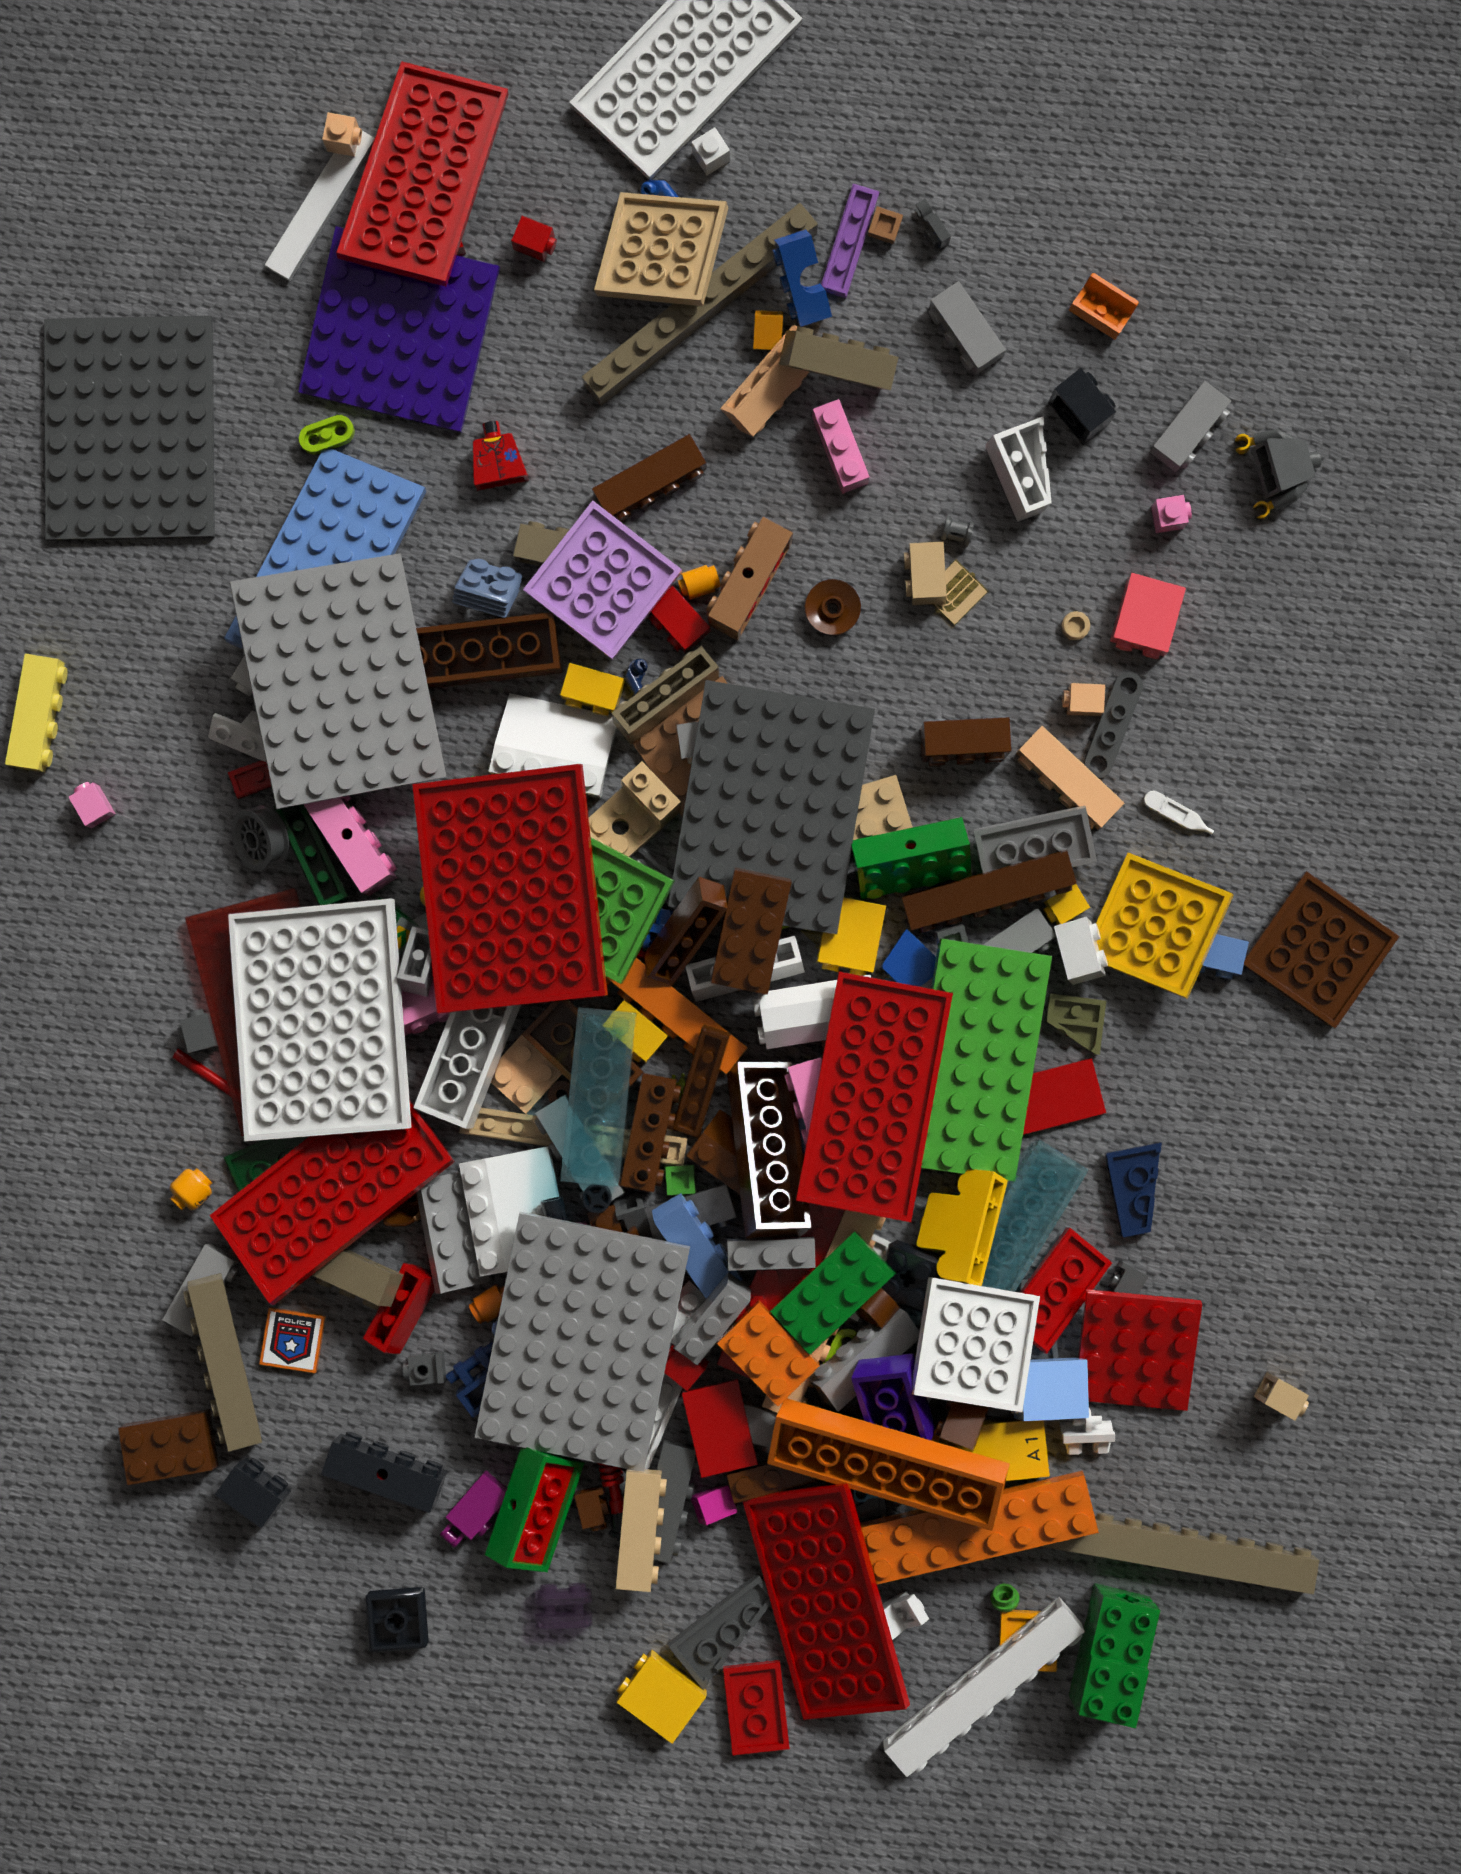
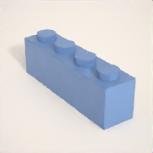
M680 1193L652 1210L654 1223L667 1242L690 1246L686 1270L706 1299L728 1272L738 1280H743L739 1270L728 1271V1262L726 1261L728 1255L720 1243L718 1245L712 1240L714 1235L711 1228L706 1222H700L697 1217L699 1212L692 1200L686 1201Z

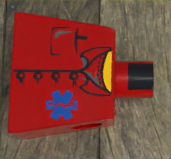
M498 421L483 423L482 427L485 438L473 441L474 485L477 491L529 481L512 433L501 435Z

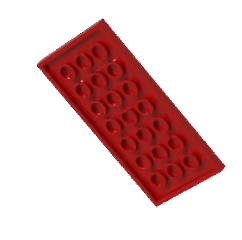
M401 61L336 252L337 258L446 287L508 99V89Z
M845 972L838 973L796 1201L906 1222L912 1221L953 993Z
M411 1101L412 1128L309 1136L210 1214V1217L269 1304L275 1305L455 1162L418 1110L413 1108L414 1105Z
M829 1484L775 1492L743 1501L803 1720L907 1709L910 1705L853 1496L848 1484Z

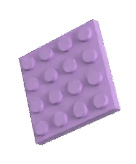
M592 501L524 587L523 591L606 656L614 660L682 573V569L596 502Z

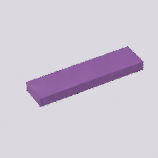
M857 184L852 185L821 283L827 293L847 298L879 191Z

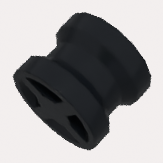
M603 1183L591 1184L585 1189L582 1196L584 1207L592 1213L605 1211L612 1201L611 1190Z

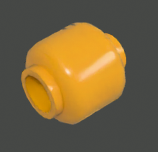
M196 1168L194 1171L186 1169L170 1184L169 1189L173 1194L170 1200L181 1210L185 1207L190 1210H196L211 1196L212 1189L210 1186L213 1183L199 1169Z

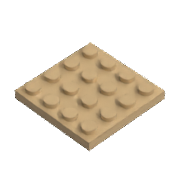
M620 192L594 288L596 295L703 306L728 212L727 202Z

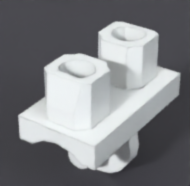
M1090 1408L1089 1418L1073 1419V1422H1060V1433L1069 1455L1082 1453V1443H1092L1093 1452L1097 1454L1108 1453L1111 1442H1115V1432L1112 1429L1111 1420L1102 1421V1416H1091Z

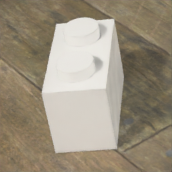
M1087 917L1054 926L1068 981L1075 985L1106 976L1104 967H1107L1108 963L1104 950L1099 951L1097 940H1100L1101 937L1096 923L1092 924Z

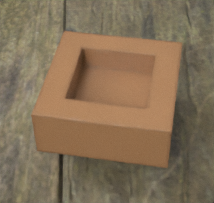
M877 206L868 236L894 244L903 215Z

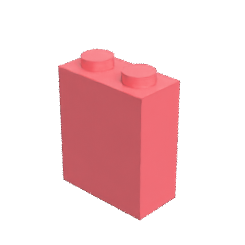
M1131 573L1127 578L1110 642L1116 643L1115 647L1120 650L1132 651V648L1142 650L1143 655L1149 658L1159 659V656L1164 657L1169 651L1186 588Z

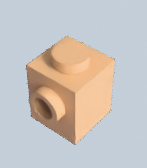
M328 112L322 138L327 151L355 157L357 145H360L362 139V129L359 128L356 118Z

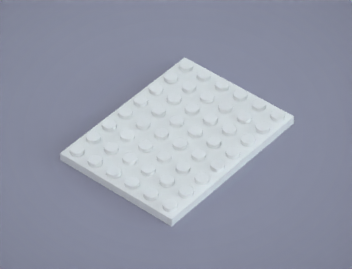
M381 899L228 914L244 1141L412 1128L401 985L397 981L400 967L395 900Z

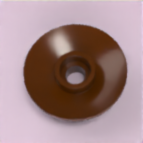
M828 579L816 584L808 593L805 601V613L809 623L817 631L826 635H839L849 631L858 621L861 612V602L856 590L850 584L838 579ZM830 604H835L838 607V611L831 614L828 612L827 607Z

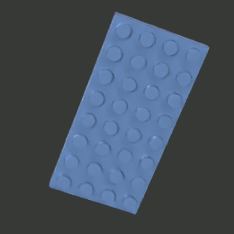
M329 448L321 451L256 577L395 554L426 494L425 487ZM235 616L224 639L227 643L243 649L237 617Z

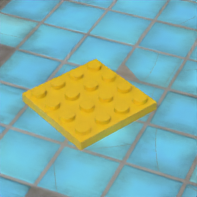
M1127 853L1096 922L1101 937L1100 940H1097L1099 951L1104 950L1108 963L1107 967L1188 999L1234 895L1195 878Z

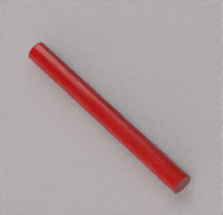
M177 1049L172 1057L173 1059L242 1104L240 1089L182 1050Z

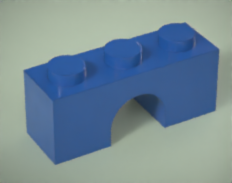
M803 230L775 239L776 249L772 250L776 266L781 265L783 276L779 277L783 292H788L790 303L786 304L790 319H795L799 326L802 327L832 317L826 290L823 286L817 284L806 287L800 283L802 271L806 267L818 263L810 233L807 230Z

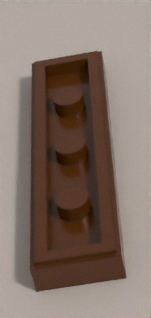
M705 1024L703 1025L678 1106L673 1130L696 1138L700 1137L731 1033Z

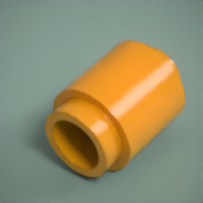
M704 565L681 573L682 579L677 580L682 596L688 595L689 600L715 592V588L721 587L714 565L710 567Z

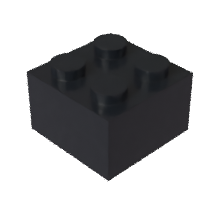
M1080 368L1054 388L1048 403L1079 442L1084 445L1110 424L1117 411L1114 409L1116 405L1108 394L1103 395L1097 388L1098 383L1094 376L1089 372L1085 373Z
M244 1458L232 1469L214 1495L262 1528L272 1519L291 1490L287 1488L288 1483L278 1475L272 1477L264 1471L265 1466L260 1461L254 1458L250 1460Z

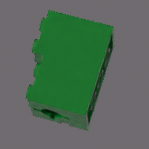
M1094 1583L1084 1625L1085 1632L1082 1634L1068 1694L1079 1715L1136 1729L1149 1674L1147 1667L1160 1615V1609L1150 1596Z

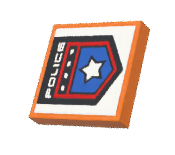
M269 1307L259 1364L316 1373L326 1316Z

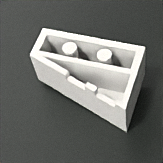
M1043 417L995 434L985 445L1017 522L1042 513L1051 504L1049 471L1046 467L1045 457L1047 449L1043 436Z

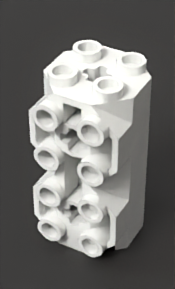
M837 980L768 991V995L757 993L758 998L753 999L755 1017L761 1016L763 1027H757L760 1045L766 1044V1049L826 1040Z

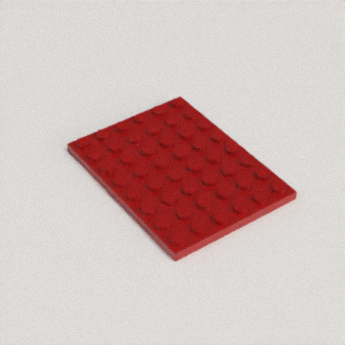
M583 764L412 784L437 1013L608 995Z

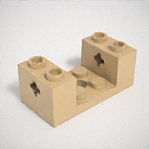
M642 761L621 780L622 788L589 817L590 836L628 857H632L681 811V801ZM617 821H625L629 829L625 834L618 835L612 830L613 824Z

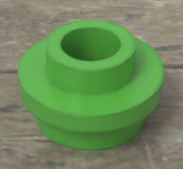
M999 1584L991 1593L992 1606L998 1611L1009 1612L1014 1610L1019 1604V1593L1010 1584Z

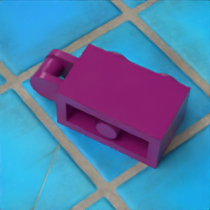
M485 1470L449 1511L446 1518L450 1522L439 1535L453 1548L458 1545L465 1535L470 1540L476 1534L481 1537L492 1525L488 1520L495 1512L499 1514L507 1488ZM453 1525L461 1531L459 1536L451 1530Z

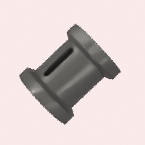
M947 515L941 540L946 541V539L962 542L964 546L968 547L974 522L964 523L952 520V517Z

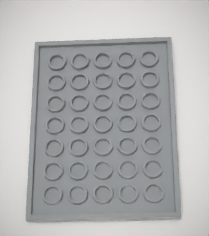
M401 553L230 581L276 810L446 778Z
M520 1211L474 1438L523 1448L528 1447L537 1451L644 1472L690 1246Z

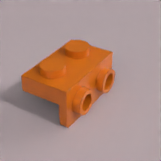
M1092 273L1073 301L1069 311L1116 340L1139 302L1100 276Z

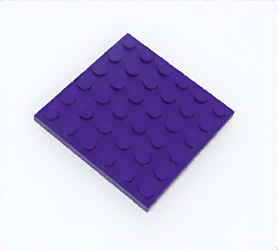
M335 226L298 392L462 433L500 267L456 256L447 286L445 287L338 259L336 252L344 228Z

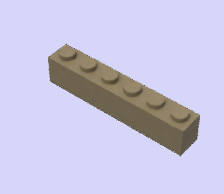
M218 1273L187 1281L188 1290L183 1291L186 1307H193L195 1318L190 1319L193 1335L199 1334L202 1345L197 1346L200 1363L206 1362L208 1372L203 1373L207 1390L213 1389L215 1399L210 1400L213 1416H220L222 1426L217 1427L220 1444L226 1443L229 1452L262 1443L222 1274Z

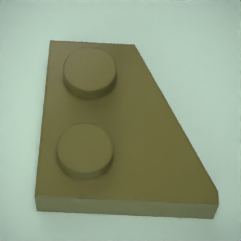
M1049 994L1045 1022L1092 1053L1100 1055L1106 1000Z

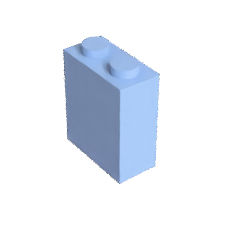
M1077 1357L1031 1359L1023 1411H1011L1014 1414V1418L1021 1421L1089 1418L1087 1360Z

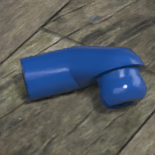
M648 180L640 188L641 194L679 197L671 186L663 180Z

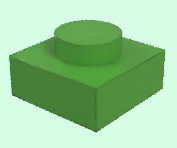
M694 1165L665 1167L667 1195L696 1193Z

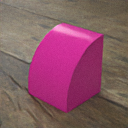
M728 1485L714 1487L692 1495L691 1502L700 1524L709 1525L738 1512Z

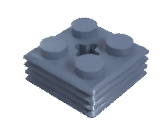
M483 559L469 560L455 585L452 602L460 606L505 618L520 591L522 575L516 573L510 567L499 568L489 565Z

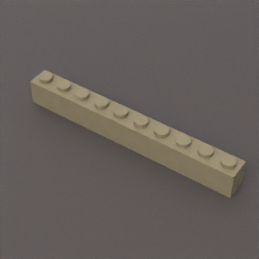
M801 203L797 204L712 272L703 306L673 303L582 376L583 385L602 406L774 269L776 264L772 250L776 249L775 239L803 230H807L813 238L817 234L818 223Z
M1097 1513L1095 1517L1099 1533L1040 1546L1313 1595L1319 1566V1559L1311 1555V1550L1294 1547V1552L1283 1550V1545L1266 1542L1265 1547L1255 1545L1254 1540L1238 1537L1236 1542L1226 1540L1227 1536L1220 1533L1210 1532L1209 1537L1198 1535V1530L1182 1527L1181 1532L1170 1530V1525L1154 1522L1153 1527L1142 1525V1521L1135 1518L1126 1517L1124 1522L1113 1520V1515L1106 1513Z

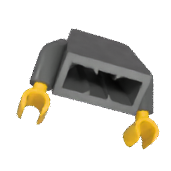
M1279 429L1256 433L1254 437L1239 434L1235 438V442L1242 440L1247 443L1245 447L1236 449V452L1239 454L1247 453L1250 446L1256 445L1251 449L1265 498H1271L1269 502L1259 501L1253 506V508L1262 505L1266 508V513L1258 516L1257 519L1265 518L1270 510L1274 508L1278 510L1296 502L1307 489V481L1315 477L1314 469L1321 466L1322 459L1317 451L1309 453L1304 439H1294L1292 435Z

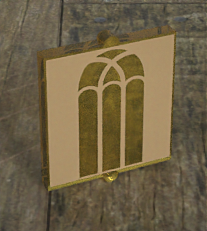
M956 559L945 570L946 604H932L936 608L935 612H940L954 626L989 592L975 578V573H970Z

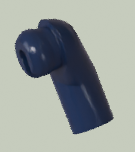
M641 658L633 660L629 664L624 676L625 684L632 697L643 687L641 682L648 669L647 662Z

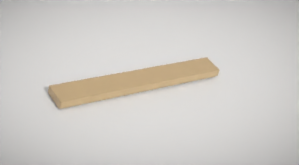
M482 1107L474 1127L470 1129L460 1127L459 1132L542 1146H549V1144L553 1143L547 1133L543 1135L534 1121L538 1118L536 1115ZM584 1123L603 1155L626 1158L631 1134L630 1129ZM666 1135L665 1141L670 1142L667 1159L661 1158V1163L683 1166L687 1138Z

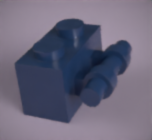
M493 1341L485 1347L480 1346L474 1350V1355L464 1362L459 1361L453 1365L454 1369L446 1374V1378L451 1384L458 1379L463 1381L464 1384L458 1387L456 1396L472 1418L480 1412ZM482 1364L485 1369L472 1377L469 1371Z

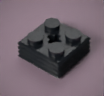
M899 1240L890 1243L885 1262L896 1274L882 1289L896 1303L923 1313L928 1277L942 1279L937 1273V1262L941 1255L925 1251ZM909 1272H912L911 1277L915 1279L914 1282L908 1277Z
M424 1587L368 1592L366 1595L370 1652L426 1648L429 1638ZM395 1613L404 1618L400 1626L396 1625V1621L390 1619Z

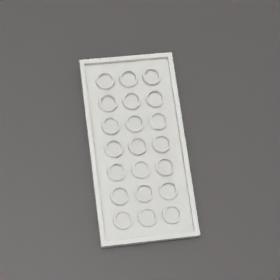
M667 0L569 102L570 107L643 175L652 180L802 24L803 18L783 0Z

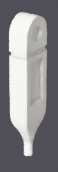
M1150 791L1145 794L1143 803L1147 808L1158 812V814L1188 830L1205 831L1211 835L1213 834L1214 830L1208 828L1196 812L1157 791Z

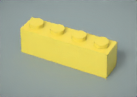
M31 654L24 655L5 765L44 773L46 772V767H50L53 759V752L50 750L51 739L56 738L58 731L55 716L56 711L59 712L61 710L63 702L62 695H59L61 684H65L68 673L67 668L64 667L65 663L61 660Z

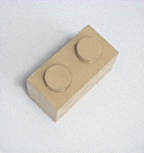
M944 541L910 543L909 552L904 553L905 570L910 569L911 579L905 580L906 597H912V605L946 604Z
M1268 1372L1265 1374L1254 1395L1262 1403L1296 1421L1298 1416L1301 1417L1305 1413L1309 1404L1307 1401L1308 1394Z

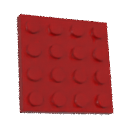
M1087 1289L1078 1358L1087 1360L1088 1401L1188 1411L1202 1312L1201 1300Z

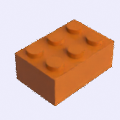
M759 1300L717 1341V1344L777 1406L820 1366L812 1354L809 1355Z

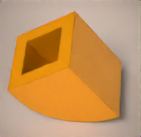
M755 311L753 349L772 350L782 338V311Z

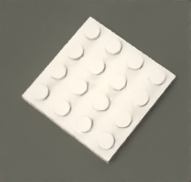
M928 1277L913 1371L912 1394L1022 1412L1040 1296Z

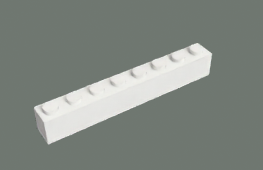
M1060 1597L1055 1599L1004 1643L999 1645L884 1739L885 1753L906 1777L913 1772H920L926 1766L927 1760L935 1754H942L949 1747V1742L957 1736H964L971 1729V1724L979 1718H986L993 1711V1706L1001 1700L1006 1701L1012 1697L1016 1688L1023 1682L1028 1683L1034 1679L1042 1666L1045 1664L1050 1665L1056 1661L1064 1648L1078 1643L1085 1632L1080 1620Z

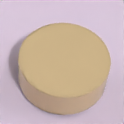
M1074 611L1065 616L1061 629L1068 639L1080 640L1088 634L1090 621L1084 613Z

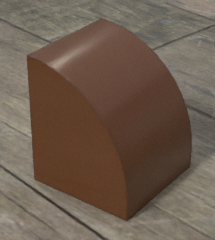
M881 1288L855 1313L858 1317L882 1329L900 1308Z

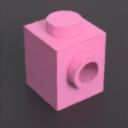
M1184 495L1156 499L1151 506L1156 533L1184 529L1189 523L1188 519L1192 517L1189 502L1185 503Z

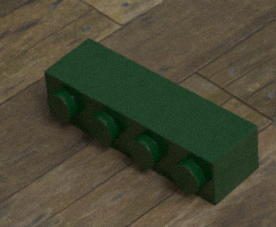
M304 804L277 810L274 805V810L285 824L289 844L318 906L348 902V896Z

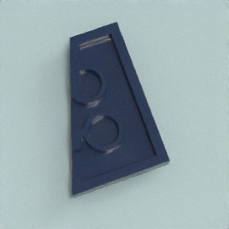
M1161 1142L1105 1153L1121 1237L1151 1232Z

